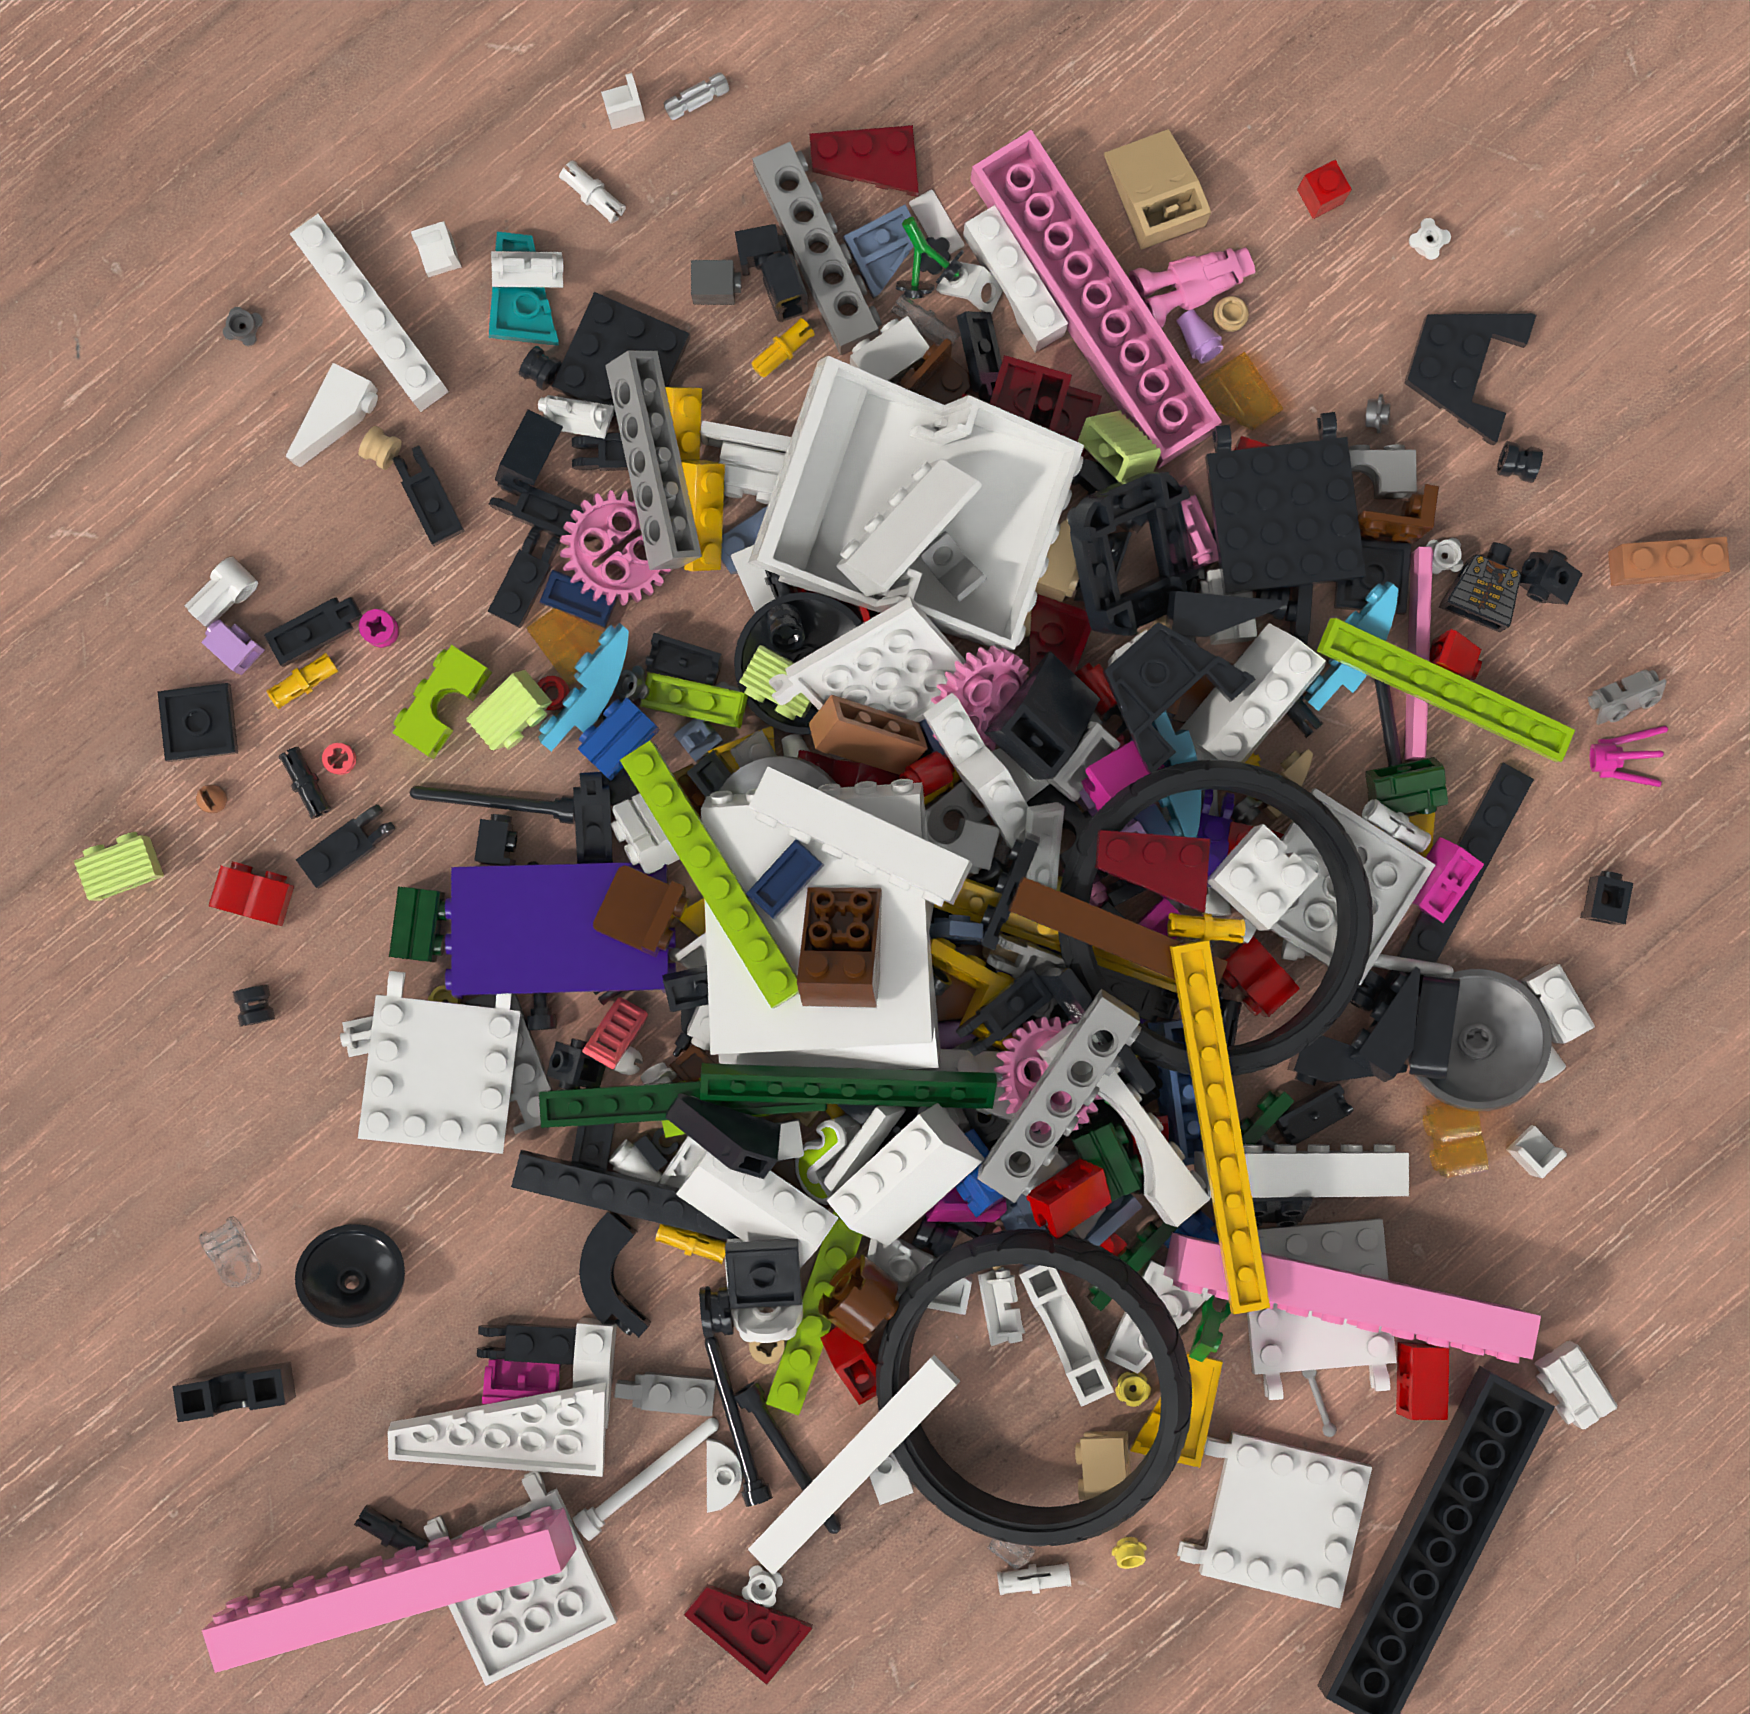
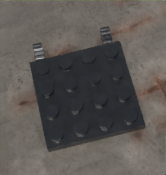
M1335 412L1321 413L1320 418H1317L1319 440L1234 451L1231 450L1232 437L1230 425L1215 426V430L1212 431L1215 453L1207 454L1205 461L1223 595L1366 577L1347 437L1337 438L1336 436L1337 419Z

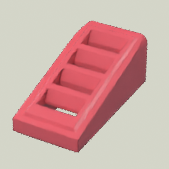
M618 997L582 1052L607 1067L614 1069L641 1031L648 1013L626 999ZM598 1042H601V1043L605 1044L606 1046L612 1048V1049L615 1050L616 1052H614V1051L608 1049L607 1047L601 1045V1044L598 1043Z

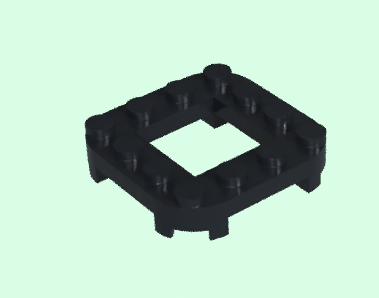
M1169 472L1139 473L1086 496L1079 502L1077 507L1071 508L1068 512L1067 521L1070 526L1071 543L1090 628L1094 632L1108 635L1138 634V628L1167 615L1169 592L1195 593L1198 579H1204V566L1193 565L1181 501L1190 498L1187 486L1179 485L1175 478L1169 475ZM1147 512L1159 576L1120 594L1107 534L1116 531L1117 525Z

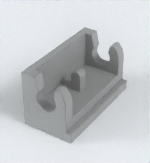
M1089 721L1074 752L1053 779L1046 780L1068 799L1077 801L1081 796L1079 792L1083 789L1081 781L1088 777L1085 772L1086 768L1109 755L1111 751L1117 750L1121 744L1103 729L1100 724Z

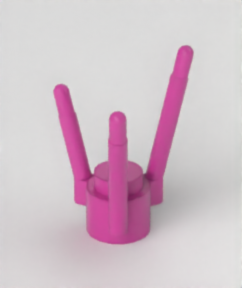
M1668 727L1651 728L1612 739H1598V744H1592L1590 747L1589 761L1592 772H1599L1600 778H1616L1660 787L1662 785L1660 780L1617 771L1616 768H1622L1624 760L1663 757V751L1624 752L1622 747H1616V745L1665 733L1668 731Z

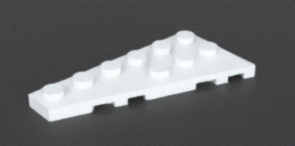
M607 1382L391 1422L388 1429V1460L602 1477L605 1464Z

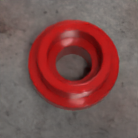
M552 675L542 678L537 685L546 695L550 688H557L559 691L558 697L551 700L552 703L545 710L556 711L563 708L562 701L570 692L567 683L558 676Z

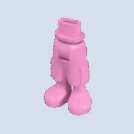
M1246 247L1237 251L1228 248L1225 251L1211 252L1198 257L1187 256L1169 262L1167 271L1151 272L1144 268H1137L1129 272V280L1142 299L1169 285L1177 289L1173 292L1156 295L1144 300V303L1162 329L1166 322V316L1172 309L1180 306L1184 310L1189 311L1206 304L1212 297L1227 291L1236 284L1242 283L1244 277L1254 274L1255 266Z

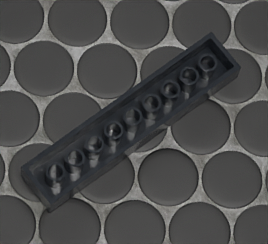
M1479 1365L1317 1684L1326 1699L1354 1714L1401 1713L1555 1408L1554 1405Z

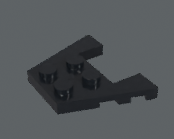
M1532 313L1428 314L1424 318L1404 384L1439 409H1445L1458 419L1457 422L1467 429L1470 427L1483 437L1482 440L1494 446L1498 442L1506 413L1472 402L1491 338L1524 348L1528 344L1537 315Z
M1160 622L1153 625L1103 671L1146 771L1149 774L1156 771L1176 753L1152 726V722L1205 675L1229 702L1233 701L1256 680L1253 675L1246 671L1243 672L1229 664L1225 659L1211 654L1199 647L1197 643Z

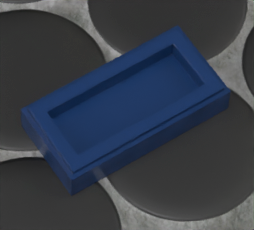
M552 570L540 603L606 629L618 597H615L611 605H607L606 595L603 594L597 601H593L594 590L589 589L586 593H581L584 585L583 581L571 583L570 581L573 577Z
M795 839L746 894L771 918L776 919L820 871L824 864Z

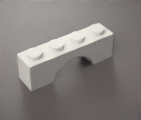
M992 206L965 222L963 233L965 241L980 265L986 267L992 273L1003 289L1013 309L1017 325L1034 352L1036 353L1064 336L1068 322L996 206Z
M1030 1264L1019 1268V1276L1034 1308L1038 1311L1052 1338L1065 1373L1081 1407L1113 1393V1382L1060 1270Z

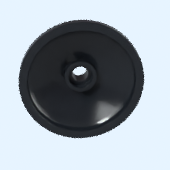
M360 1224L334 1227L317 1236L302 1252L295 1271L297 1295L305 1310L316 1320L339 1328L363 1326L382 1317L398 1300L405 1282L404 1260L396 1243L384 1232L371 1226ZM352 1281L359 1283L355 1289H348L346 1287Z

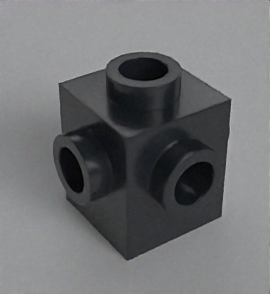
M1548 550L1547 553L1531 552L1529 558L1523 564L1519 585L1528 591L1526 595L1534 601L1568 605L1583 573L1567 562L1568 558L1558 551Z
M575 1038L571 1039L570 1044L556 1041L549 1060L546 1076L560 1080L558 1087L576 1089L580 1087L592 1088L601 1086L606 1065L582 1052L587 1044L586 1041Z

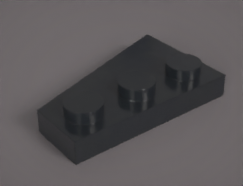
M1026 832L1023 841L1016 839L1008 859L1014 861L1009 874L1002 871L994 892L1000 894L995 906L988 904L980 924L986 926L981 945L992 950L996 949L1000 940L999 935L1002 925L1006 923L1011 913L1008 911L1022 876L1026 877L1039 846L1040 837Z

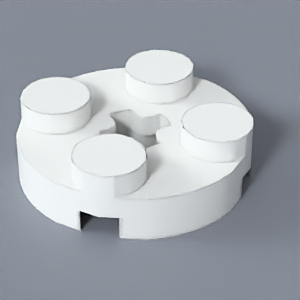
M803 1302L802 1305L771 1307L774 1310L771 1313H761L760 1310H763L764 1307L731 1309L733 1324L739 1331L740 1337L746 1342L772 1343L780 1340H789L796 1335L797 1327L803 1318Z

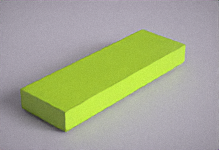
M647 673L645 684L649 687V695L647 698L641 699V707L741 729L748 699L747 694L660 674Z

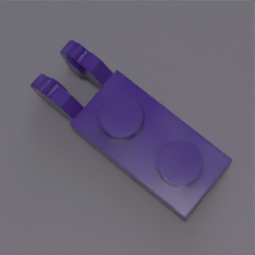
M1204 789L1202 792L1200 823L1196 837L1210 839L1208 877L1227 857L1230 822L1233 821L1230 818L1235 798L1233 793L1226 792L1221 801L1220 817L1209 815L1214 796L1213 789Z

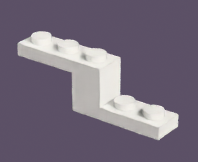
M950 693L923 713V716L960 778L983 803L995 825L1000 828L999 831L1007 845L1012 850L1016 839L1023 841L1025 837L1027 807L1029 806L1007 768L984 744L959 699L953 693Z

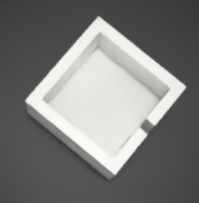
M1264 824L1253 827L1212 872L1207 881L1215 891L1259 931L1270 930L1318 876L1294 852L1283 853L1288 846Z

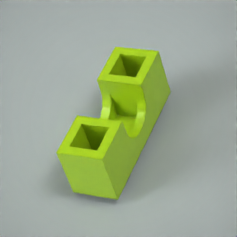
M452 644L448 650L443 649L438 654L433 663L435 670L428 680L424 678L417 685L413 696L416 697L409 709L405 707L399 712L394 721L396 728L392 732L432 759L436 758L454 731L443 724L438 717L437 707L440 700L447 694L459 693L474 701L492 674L487 667Z

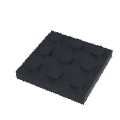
M594 292L555 377L552 388L576 400L614 406L606 365L626 351H657L665 387H668L690 340V333Z

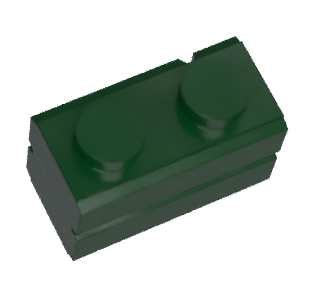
M1435 757L1365 772L1368 801L1377 799L1395 813L1402 812L1406 814L1416 811L1418 814H1431L1437 811V807L1448 804L1445 769Z
M398 886L389 957L436 962L437 956L443 955L445 935H441L440 930L442 920L447 921L445 914V892Z
M1106 1116L1072 1133V1142L1080 1159L1103 1168L1112 1201L1143 1187L1141 1178L1144 1175L1143 1165L1137 1154L1130 1156L1125 1146L1130 1140L1121 1122L1115 1124L1111 1116Z

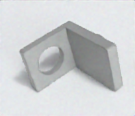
M946 531L932 541L919 555L938 581L958 602L963 600L987 579L964 555ZM943 546L949 547L951 550L949 559L942 564L934 563L933 555L935 551Z

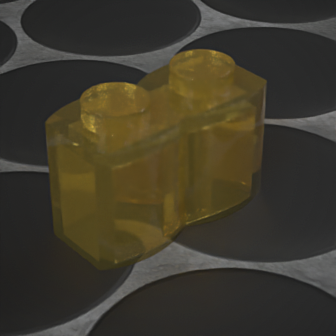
M1446 1103L1426 1106L1427 1115H1423V1126L1427 1136H1432L1434 1150H1430V1160L1433 1169L1439 1171L1440 1175L1446 1178L1488 1170V1156L1482 1137L1478 1111L1463 1110Z

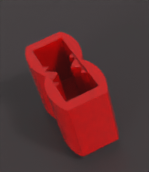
M233 861L230 868L220 865L209 907L283 926L294 885L286 884L287 876L266 871L265 877L251 874L253 867Z
M1252 936L1248 943H1240L1223 958L1228 963L1221 979L1232 990L1237 987L1245 996L1242 1000L1243 1004L1255 1016L1261 1014L1263 1017H1270L1300 990L1290 975L1275 961L1267 949L1254 936Z

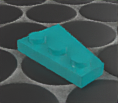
M497 231L495 251L536 252L531 235ZM492 287L489 338L558 346L559 341L554 328L545 288Z

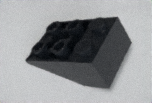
M1048 651L984 733L1034 780L1053 779L1074 752L1100 698L1051 651Z

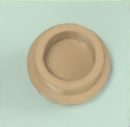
M1234 296L1221 299L1216 304L1213 312L1216 325L1227 332L1241 329L1249 316L1248 307L1245 302Z

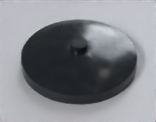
M793 593L768 602L749 619L737 642L734 670L740 692L744 693L747 688L739 683L740 679L743 677L760 645L766 646L796 663L860 626L863 622L843 603L817 593ZM776 605H793L801 614L805 640L803 645L794 652H779L770 643L766 617L771 608ZM750 696L747 699V705L764 722L774 728L794 734H811L809 722L819 711L812 704L805 718L796 715L795 719L791 720L775 711L778 704L765 698L763 703Z

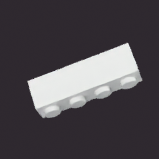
M943 459L930 464L925 461L911 475L914 482L907 489L901 487L890 497L888 503L891 507L883 515L877 513L864 526L867 533L859 541L853 539L840 552L843 559L836 567L866 597L886 592L983 486L977 479Z
M1269 623L1233 665L1241 671H1246L1253 675L1256 680L1231 702L1215 687L1180 730H1189L1193 745L1212 760L1245 763L1324 669L1326 660L1298 638Z
M937 1103L911 1121L839 1188L827 1202L849 1229L889 1246L985 1159Z
M708 1151L704 1152L676 1193L680 1198L744 1242L798 1239L800 1268L818 1249L838 1219L837 1216L772 1171H769L764 1179L737 1172L726 1167Z

